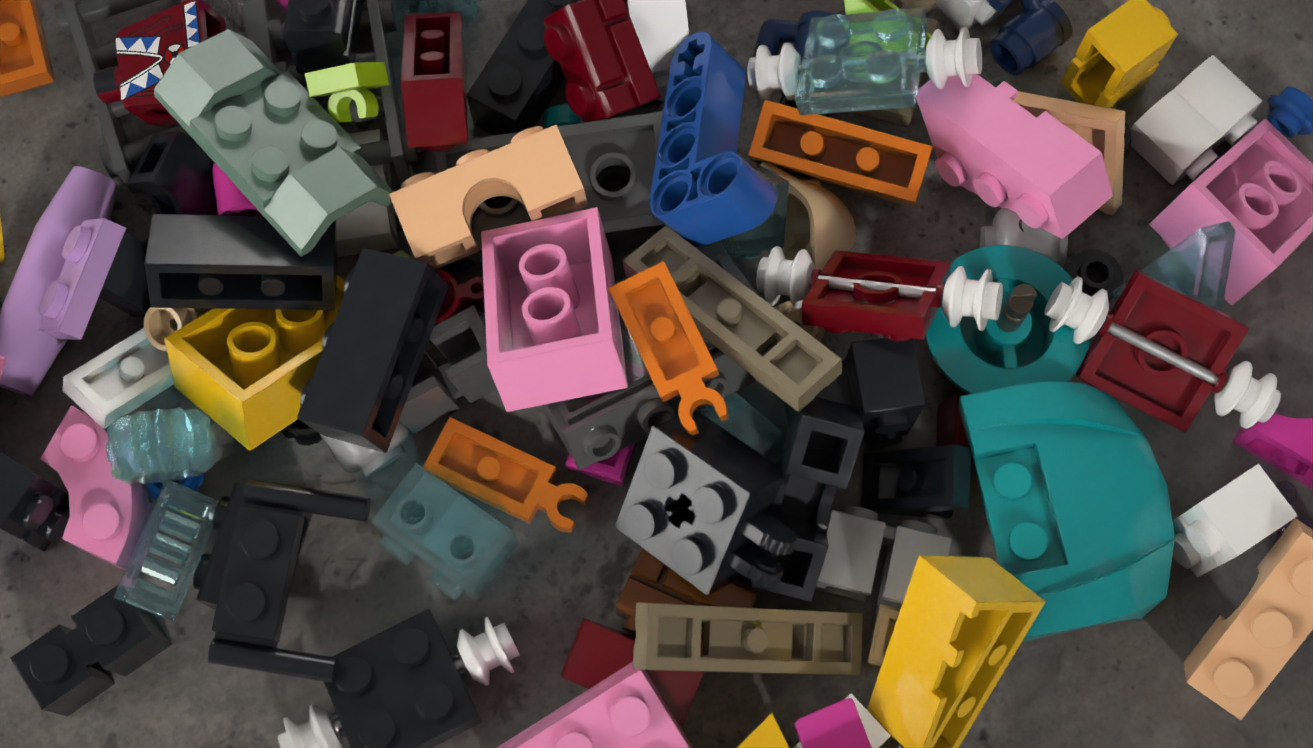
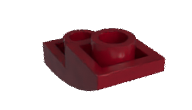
M583 618L560 675L564 679L582 687L592 688L633 662L636 636ZM646 670L679 725L683 726L704 671Z

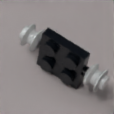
M427 609L332 656L339 658L337 677L334 683L324 682V685L336 712L330 715L327 710L311 704L309 706V720L298 725L289 717H285L283 721L286 731L278 735L279 745L281 748H342V738L346 736L351 748H433L482 723L462 677L467 675L465 669L467 668L473 680L488 686L490 670L501 665L510 673L514 672L510 660L520 656L519 651L505 623L503 622L493 627L487 616L485 617V632L473 637L465 630H460L457 648L461 655L460 658L456 651L450 653L433 614Z

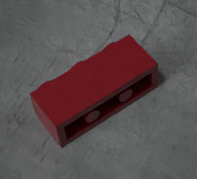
M461 12L405 15L401 88L408 148L423 147L428 151L439 152L452 149L456 145L468 144L467 76Z

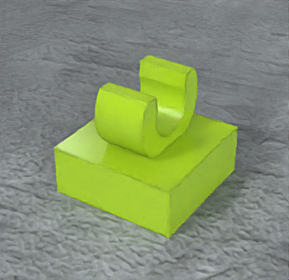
M354 62L305 73L309 97L331 96L328 102V114L337 123L352 122L349 109L352 99L357 105L359 118L377 117L379 111L378 101L369 89L389 85L385 62Z

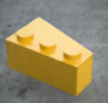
M919 555L867 711L904 748H959L1046 601L990 557Z

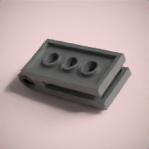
M663 111L558 126L584 187L588 202L587 207L577 211L598 208L610 251L640 247L664 226H667L653 215L649 203ZM519 132L468 139V144L456 145L446 151H421L417 153L419 163L412 164L413 176L424 172H432L435 175L455 167L459 158L475 150L486 149L491 152L510 144L511 139ZM615 179L624 180L628 183L619 191L611 192L603 189L607 182ZM500 196L492 197L482 202L475 210L471 223L472 233L480 251L438 269L449 274L483 270L481 232L531 221L525 207L516 199H512L508 205L502 208L490 207L492 202Z

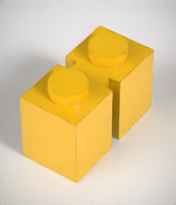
M1128 0L1087 30L1075 53L1076 57L1071 60L1060 84L1079 103L1115 109L1146 86L1157 69L1158 62L1163 59L1178 33L1171 27L1166 14L1159 8L1152 6L1147 0Z

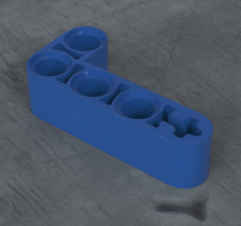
M702 31L687 37L678 46L671 60L649 201L650 210L653 215L695 247L705 246L758 227L769 218L777 201V192L774 187L736 153L746 80L745 69L708 33Z

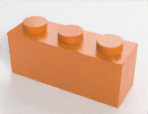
M764 100L748 156L756 164H761L762 162L771 163L788 173L809 179H817L823 183L915 208L933 146Z

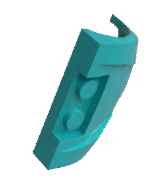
M1063 381L1020 384L960 396L958 408L968 448H971V459L998 565L1046 601L1022 643L1112 622L1137 619V622H1139L1149 611L1167 597L1175 541L1168 487L1147 438L1113 396L1092 386Z

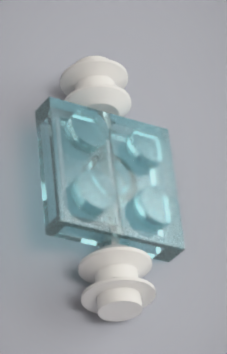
M924 7L811 18L803 57L799 55L791 43H784L780 55L773 56L766 45H760L757 49L756 57H751L748 61V82L750 89L753 92L758 91L763 102L764 100H771L774 90L782 89L788 100L795 99L800 115L915 107L920 72H927L929 78L938 89L944 88L948 76H959L963 85L969 87L972 74H981L982 71L981 42L979 38H970L967 27L961 28L957 40L947 41L942 31L936 29L926 47H924L928 25Z

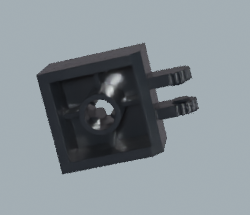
M697 410L693 412V420L697 425L699 433L694 436L685 430L679 416L653 425L615 528L707 596L742 578V576L749 577L757 585L760 584L764 587L777 586L784 573V567H781V563L777 562V559L771 558V555L759 546H763L765 550H769L771 553L785 556L793 552L798 541V536L794 534L795 531H792L790 527H786L782 521L770 514V510L784 480L781 467Z

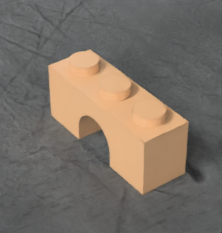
M557 125L546 129L540 126L525 129L516 134L508 145L491 152L486 149H480L467 153L457 160L455 167L435 175L432 172L414 175L401 184V189L389 193L414 258L417 261L428 263L433 269H438L480 251L472 233V217L477 207L489 198L507 196L516 199L525 207L531 221L572 213L588 206L584 187Z
M1294 518L1257 566L1259 574L1256 582L1240 606L1227 619L1220 615L1183 662L1186 683L1240 720L1243 719L1313 630V529Z

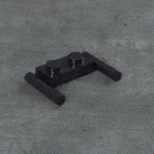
M248 479L243 492V507L238 506L211 629L215 631V636L209 647L208 662L334 683L338 673L339 658L280 649L277 646L281 636L305 521V513L366 522L370 513L371 499L370 497Z

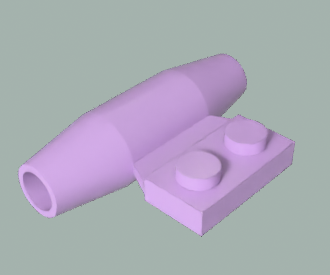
M74 166L35 225L0 310V355L7 358L0 379V388L32 397L68 339L81 340L126 230V227L110 221L118 184L99 172Z

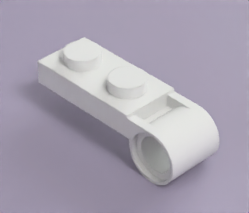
M196 308L199 317L213 309ZM144 328L65 375L62 391L100 427L105 429L174 384L167 351L155 348L147 339Z

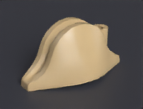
M762 162L756 171L777 192L775 208L769 218L763 222L764 234L770 252L776 246L781 247L785 259L794 260L799 250L805 249L808 251L815 269L823 270L835 250L849 252L856 238V227L850 211L841 199L822 187L817 179L799 180L774 164Z

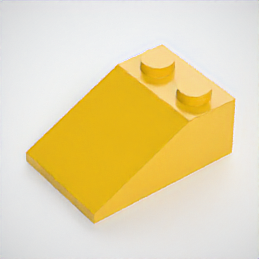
M337 275L335 310L213 308L168 335L164 339L175 388L247 450H253L298 420L297 416L301 408L300 398L305 384L313 377L323 352L322 342L325 331L335 321L344 298L345 280Z

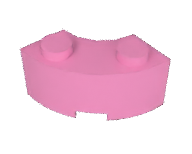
M71 405L40 458L59 473L68 490L70 516L62 539L97 558L135 576H139L150 548L154 520L153 505L149 503L147 487L141 473L143 470L130 450L108 430L100 427L86 413Z

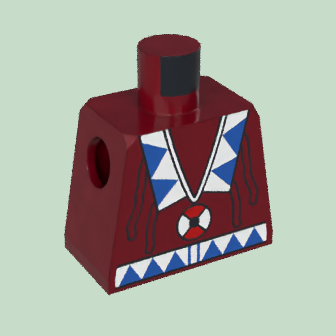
M186 0L121 29L116 36L118 66L98 70L94 73L93 82L98 97L105 104L121 101L126 110L150 125L179 124L154 97V88L178 53L225 31V19L203 0Z

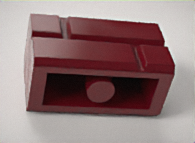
M581 0L562 7L543 19L546 28L544 32L545 47L549 55L555 61H559L568 83L566 86L568 105L576 115L581 116L583 123L610 119L661 98L624 0Z

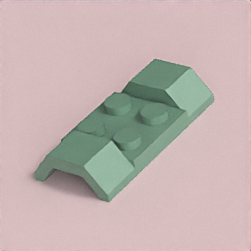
M230 29L178 53L154 88V97L300 257L309 253L332 222L370 200L386 207L392 205L389 193L394 191L360 156L361 147L313 97H309L308 91L289 71L282 73L253 41Z

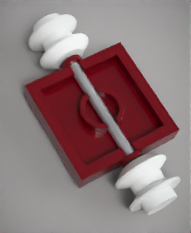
M776 246L772 249L769 257L761 258L756 277L757 290L765 294V300L770 305L774 306L781 295L790 296L792 306L795 309L802 307V325L823 327L824 330L836 334L852 331L881 334L883 337L893 341H907L913 338L923 340L938 308L942 307V301L943 313L951 327L956 328L962 317L966 316L974 317L978 330L984 331L988 319H998L1003 294L1002 283L993 282L991 269H986L979 281L969 280L963 266H958L951 274V262L839 250L834 251L823 270L815 269V265L807 250L801 249L794 260H787L784 257L782 248Z
M1137 269L1134 271L1111 312H1109L1107 291L1101 289L1092 297L1083 293V279L1081 277H1076L1070 285L1061 282L1053 291L1044 311L1045 315L1051 317L1050 331L1055 332L1065 324L1074 329L1073 342L1076 344L1092 338L1096 333L1098 334L1085 355L1081 366L1075 373L1079 380L1185 433L1211 391L1214 392L1216 414L1225 416L1235 409L1241 412L1240 425L1246 429L1252 427L1257 421L1265 423L1277 409L1281 392L1276 389V375L1268 373L1260 380L1252 377L1253 367L1248 361H1243L1229 370H1225L1250 329L1245 323Z

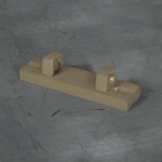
M664 226L623 260L625 275L628 278L664 261L700 335L797 412H800L822 389L830 385L842 374V359L668 226ZM775 340L777 341L776 345L764 356L760 355Z
M636 603V639L633 668L668 671L861 675L863 613ZM702 622H704V626H703V650H702V654H701V653H700V648H701V625H702Z

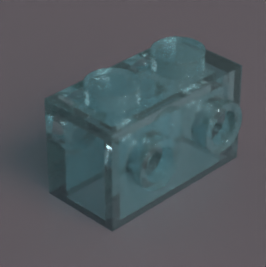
M417 463L371 521L380 534L383 535V538L378 543L382 549L406 566L414 557L432 570L426 580L455 601L461 593H464L477 602L519 544L515 533ZM423 518L420 522L414 524L416 520ZM474 551L469 558L460 560L464 553Z

